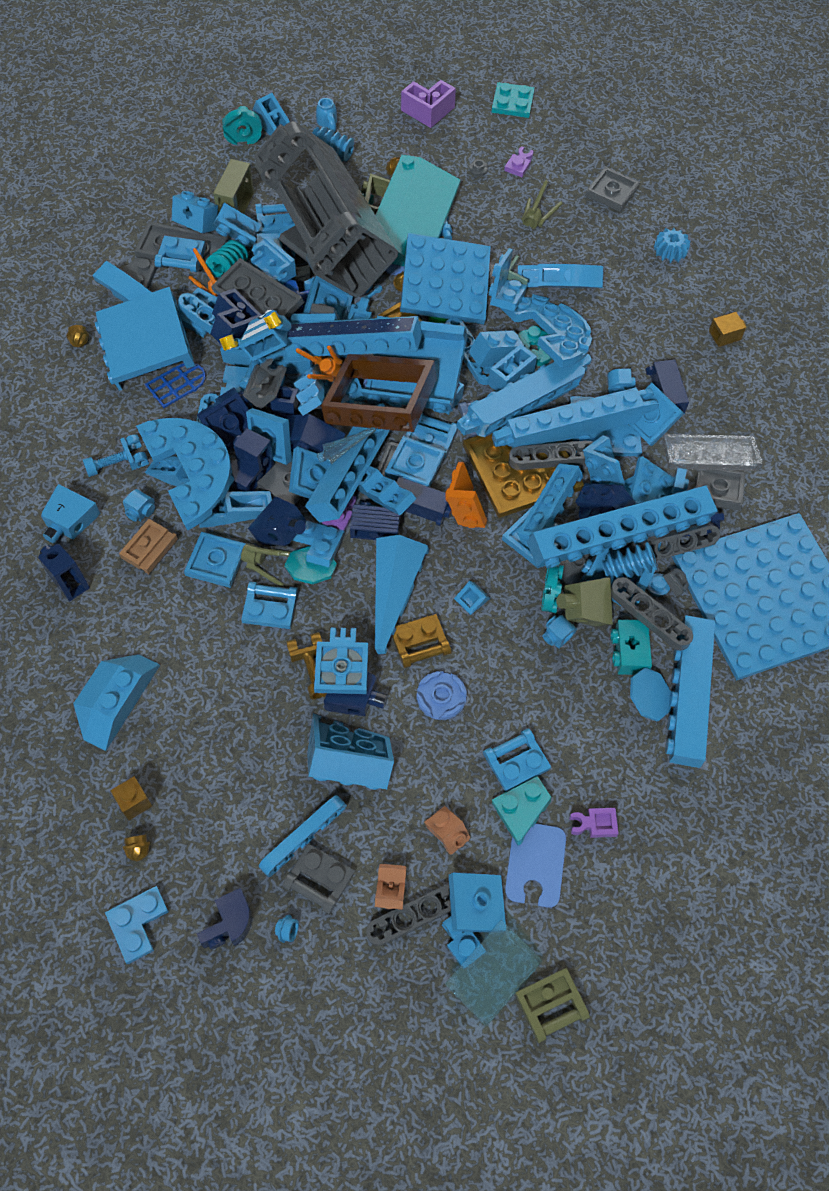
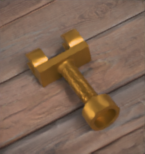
M319 632L310 634L313 646L298 650L295 639L286 641L291 661L295 662L302 659L305 661L311 684L308 686V692L313 700L326 697L327 694L314 692L316 663L313 656H316L317 642H322Z

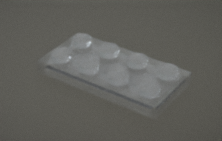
M663 435L662 443L669 469L677 470V468L701 471L737 470L749 472L761 471L763 466L754 436Z

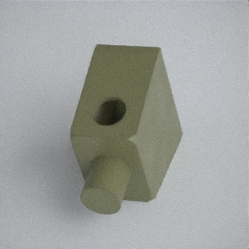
M610 578L565 585L564 594L558 595L556 600L557 606L560 609H565V617L568 621L589 626L613 625Z

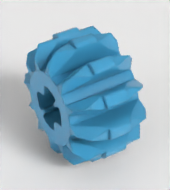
M665 228L663 232H659L654 243L656 256H661L662 261L668 258L670 263L673 259L678 263L681 258L685 259L690 248L688 235L682 234V230L676 231L675 228L671 231Z

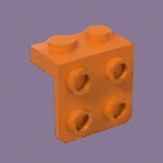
M458 462L456 469L452 472L450 487L446 490V501L449 503L452 515L455 517L458 525L469 528H485L487 518L476 491H473L474 486L464 462Z

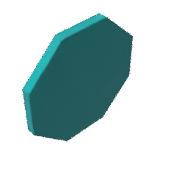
M309 546L290 552L285 568L294 580L316 584L332 578L337 566L334 559L330 567L306 561V556L310 549Z

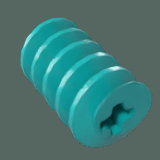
M229 240L207 258L206 265L214 277H221L239 258L247 262L248 252L240 242Z

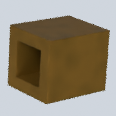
M737 312L714 318L709 333L717 346L721 347L740 341L746 330V325Z
M135 776L110 790L128 820L133 819L152 807Z

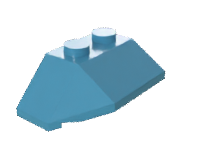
M141 655L101 661L73 703L83 740L107 751L160 667V664Z

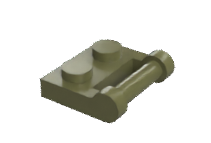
M567 968L515 993L537 1043L545 1041L546 1036L578 1020L582 1022L590 1018L589 1012ZM571 1000L574 1009L542 1025L540 1024L538 1016Z

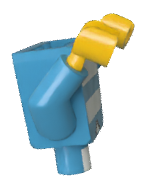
M267 310L265 314L253 319L248 324L242 339H234L233 335H229L219 340L224 351L231 348L243 350L253 362L286 346L288 331L291 330L292 326L287 318L279 315L276 310Z

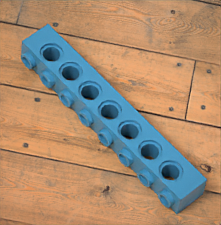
M706 485L532 533L526 542L536 567L546 566L549 569L559 565L561 561L568 560L569 562H574L586 554L595 556L611 547L613 550H617L629 542H634V544L641 543L650 536L655 535L656 538H659L675 529L677 532H681L693 524H697V526L705 525L711 521V517L718 510ZM621 525L624 526L627 529V531L623 530ZM599 531L603 532L606 537L601 536ZM577 537L581 538L584 544L579 542ZM554 543L559 544L562 550L558 549Z

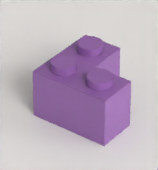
M440 80L428 90L413 81L401 91V111L432 128L455 108L456 88Z

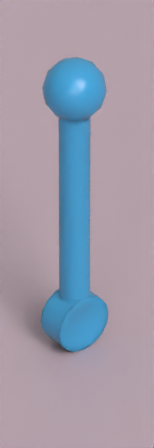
M374 286V290L364 298L370 299L376 293H380L382 286ZM360 301L356 304H351L350 309L351 307L357 309Z

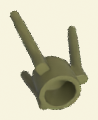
M547 180L544 181L533 207L530 208L531 198L527 199L524 215L521 218L525 226L530 225L534 229L537 226L542 227L543 223L563 204L560 201L542 217V212L538 205L548 184Z
M246 543L241 553V560L247 562L246 568L256 571L271 582L283 587L284 584L259 568L257 564L264 562L266 554L289 557L290 552Z

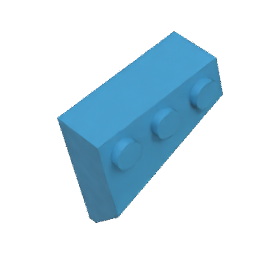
M313 713L307 752L308 777H313L318 781H338L344 785H362L373 790L379 788L387 789L394 764L390 738L361 728L355 729L353 733L343 726L344 723L334 720L333 724L328 725L320 722V715Z

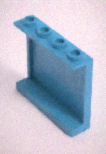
M170 287L95 312L97 317L95 326L102 337L99 338V343L102 350L106 353L103 355V359L107 368L110 369L107 372L110 383L112 385L115 384L119 390H122V381L180 361L184 362L187 369L195 366L178 310V304Z
M377 316V318H392V317ZM419 321L422 337L417 352L373 354V356L434 360L437 380L424 408H430L438 413L453 412L468 336L465 326ZM368 379L366 389H362L361 393L369 403L380 404V402H385L394 407H401L402 405H408L417 383Z

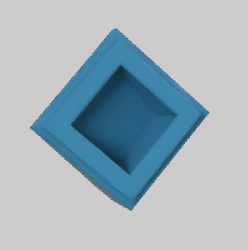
M469 581L454 599L471 615L491 598L475 582Z

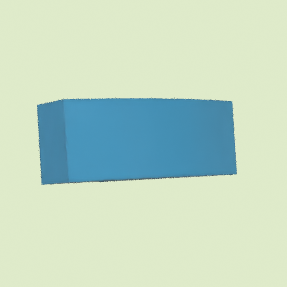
M227 492L223 501L217 503L212 509L213 513L201 522L199 527H214L256 519L272 501L271 492Z

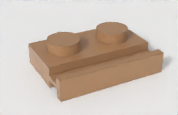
M148 519L121 550L119 555L121 559L138 569L144 570L149 575L178 538L175 533H170L168 529Z

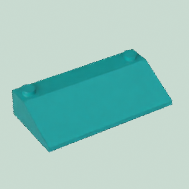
M401 155L376 213L377 219L398 251V256L392 263L394 265L404 266L408 233L440 237L461 183L459 178L421 157Z

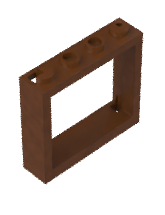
M348 354L321 405L325 423L414 432L437 380L434 360ZM353 378L417 383L406 409L341 403Z

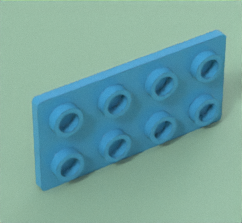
M641 456L637 460L634 476L624 480L626 491L635 500L636 505L671 495L674 477ZM661 542L658 545V551L660 550Z

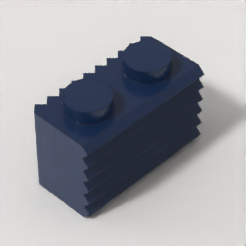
M367 502L353 504L350 524L351 538L376 540V538L399 534L400 515L385 507L373 506Z

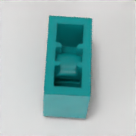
M618 620L615 629H611V643L616 645V651H613L612 663L613 666H617L618 674L635 675L643 668L651 669L649 628L639 620Z

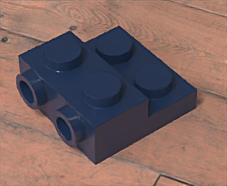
M234 387L217 397L214 404L197 414L202 424L209 427L221 438L227 451L234 447L233 444L236 437L242 435L246 428H248L246 411L249 409L245 404L249 401L243 396L242 390L237 392Z

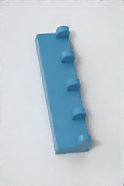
M558 464L517 533L521 540L527 541L533 532L554 527L552 522L557 514L563 513V504L566 498L572 497L574 494L573 486L576 481L580 482L583 478L579 466Z

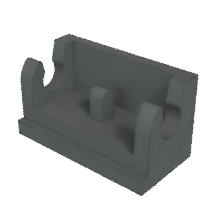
M272 358L266 359L260 365L256 364L243 392V396L258 409L263 408L276 398L287 370L283 365L278 366L276 369H271L268 365L272 364Z

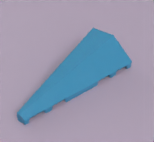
M401 535L376 538L375 650L378 654H386L388 641L391 635H394L399 616L402 617L413 591L416 575L418 572H421L423 567L422 561L424 556L429 553L428 545Z

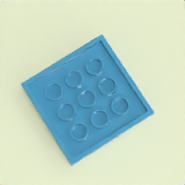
M408 233L400 312L444 319L458 318L464 322L484 325L486 321L491 246Z

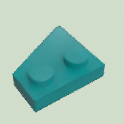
M538 776L492 799L494 808L517 845L522 844L527 832L531 827H534L539 819V815L546 810L551 802V796Z

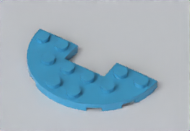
M532 294V298H522L515 312L500 308L514 322L533 319L549 335L539 337L537 345L561 368H568L570 365L579 362L587 355L590 349L592 338L589 324L580 314L562 303L557 306L550 303L547 297Z
M163 418L137 425L136 427L154 463L174 454L177 455L189 481L168 492L187 531L192 529L213 513L212 509L219 501H223L230 487L229 479L230 474H232V464L225 444L209 427L189 419Z

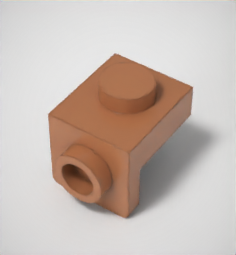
M445 806L424 822L429 831L443 843L450 855L470 840L463 821Z
M379 865L375 907L403 909L406 866Z

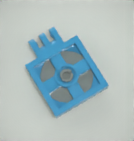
M331 627L330 642H317L314 692L367 694L368 643L356 642V628H351V637H346V628H341L340 637H336V627Z

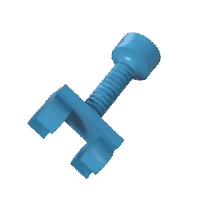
M130 435L126 439L121 438L120 441L124 451L116 453V455L113 454L109 457L107 456V458L98 459V461L92 459V457L83 459L88 476L97 475L100 468L122 460H128L132 470L149 465L145 452H138L134 456L130 453V451L142 447L138 435Z

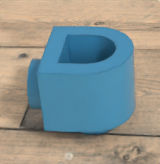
M615 369L607 375L609 394L632 389L636 386L635 377H631V369Z
M138 489L133 490L123 500L125 514L134 522L137 520L141 522L145 516H151L155 510L154 499Z
M555 615L547 622V630L542 636L546 643L551 646L555 645L560 649L573 637L577 627L563 615L559 617Z

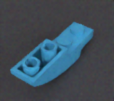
M580 264L518 265V275L528 279L527 288H603V266Z

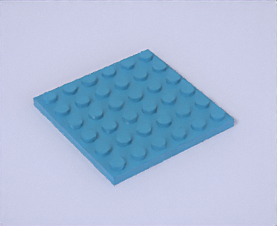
M800 513L719 538L711 546L672 556L677 568L686 574L689 583L688 589L703 618L715 620L714 639L736 681L829 649V562Z

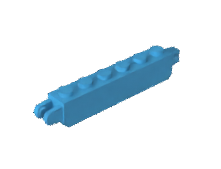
M587 354L582 360L570 365L568 368H561L554 361L547 366H541L532 374L524 375L515 383H508L500 391H493L486 398L472 402L468 407L467 414L457 421L456 427L464 436L476 432L481 437L492 434L494 431L506 426L508 419L527 415L579 386L585 371H587V365L591 363V356Z
M632 388L508 419L506 426L493 432L492 441L495 447L508 445L512 449L518 446L557 443L635 423L641 419L642 414L656 410L659 405L657 400L646 401L653 396L651 389L638 391L637 388Z

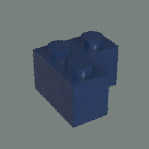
M235 288L219 293L212 311L216 318L210 334L220 344L219 339L229 335H233L234 339H242L248 324L253 319L261 316V314Z
M305 414L304 416L288 415L284 417V419L289 420L291 452L298 446L334 459L342 445L345 433L311 414Z
M246 428L242 435L236 437L233 444L236 459L232 463L231 475L235 480L229 488L236 492L255 491L258 487L257 482L274 466L270 440Z

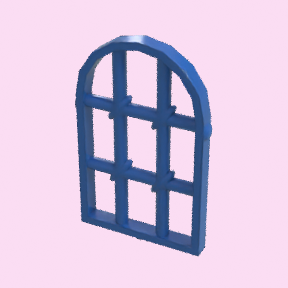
M195 363L194 367L183 372L180 368L185 366V364H180L145 383V386L161 406L165 408L186 395L197 391L206 380V374L200 365ZM197 368L202 371V374L191 380L187 377L188 373ZM175 370L180 373L169 381L164 378V376ZM181 377L186 380L183 385L176 389H173L171 386L172 382ZM203 377L201 383L195 387L194 381ZM162 379L164 383L153 390L149 387L150 384ZM187 385L192 387L191 390L180 396L177 394L180 389ZM167 386L170 389L169 393L158 398L155 392ZM172 394L175 395V399L166 404L162 403L161 400Z

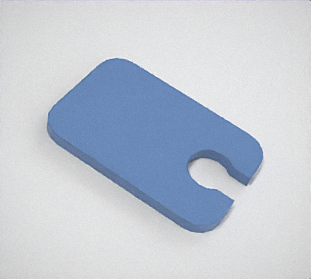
M535 824L525 835L522 844L517 845L512 837L505 887L508 899L524 904V885L526 882L534 880L540 883L542 887L538 906L547 908L556 906L560 899L566 835L562 829Z

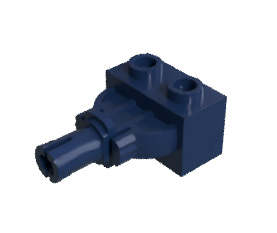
M589 483L584 484L575 501L580 508V519L632 506L636 503L622 485ZM577 537L578 541L584 544V541Z

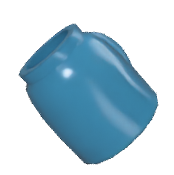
M322 98L316 107V121L318 125L325 126L328 130L332 129L335 132L337 129L336 106L332 99Z

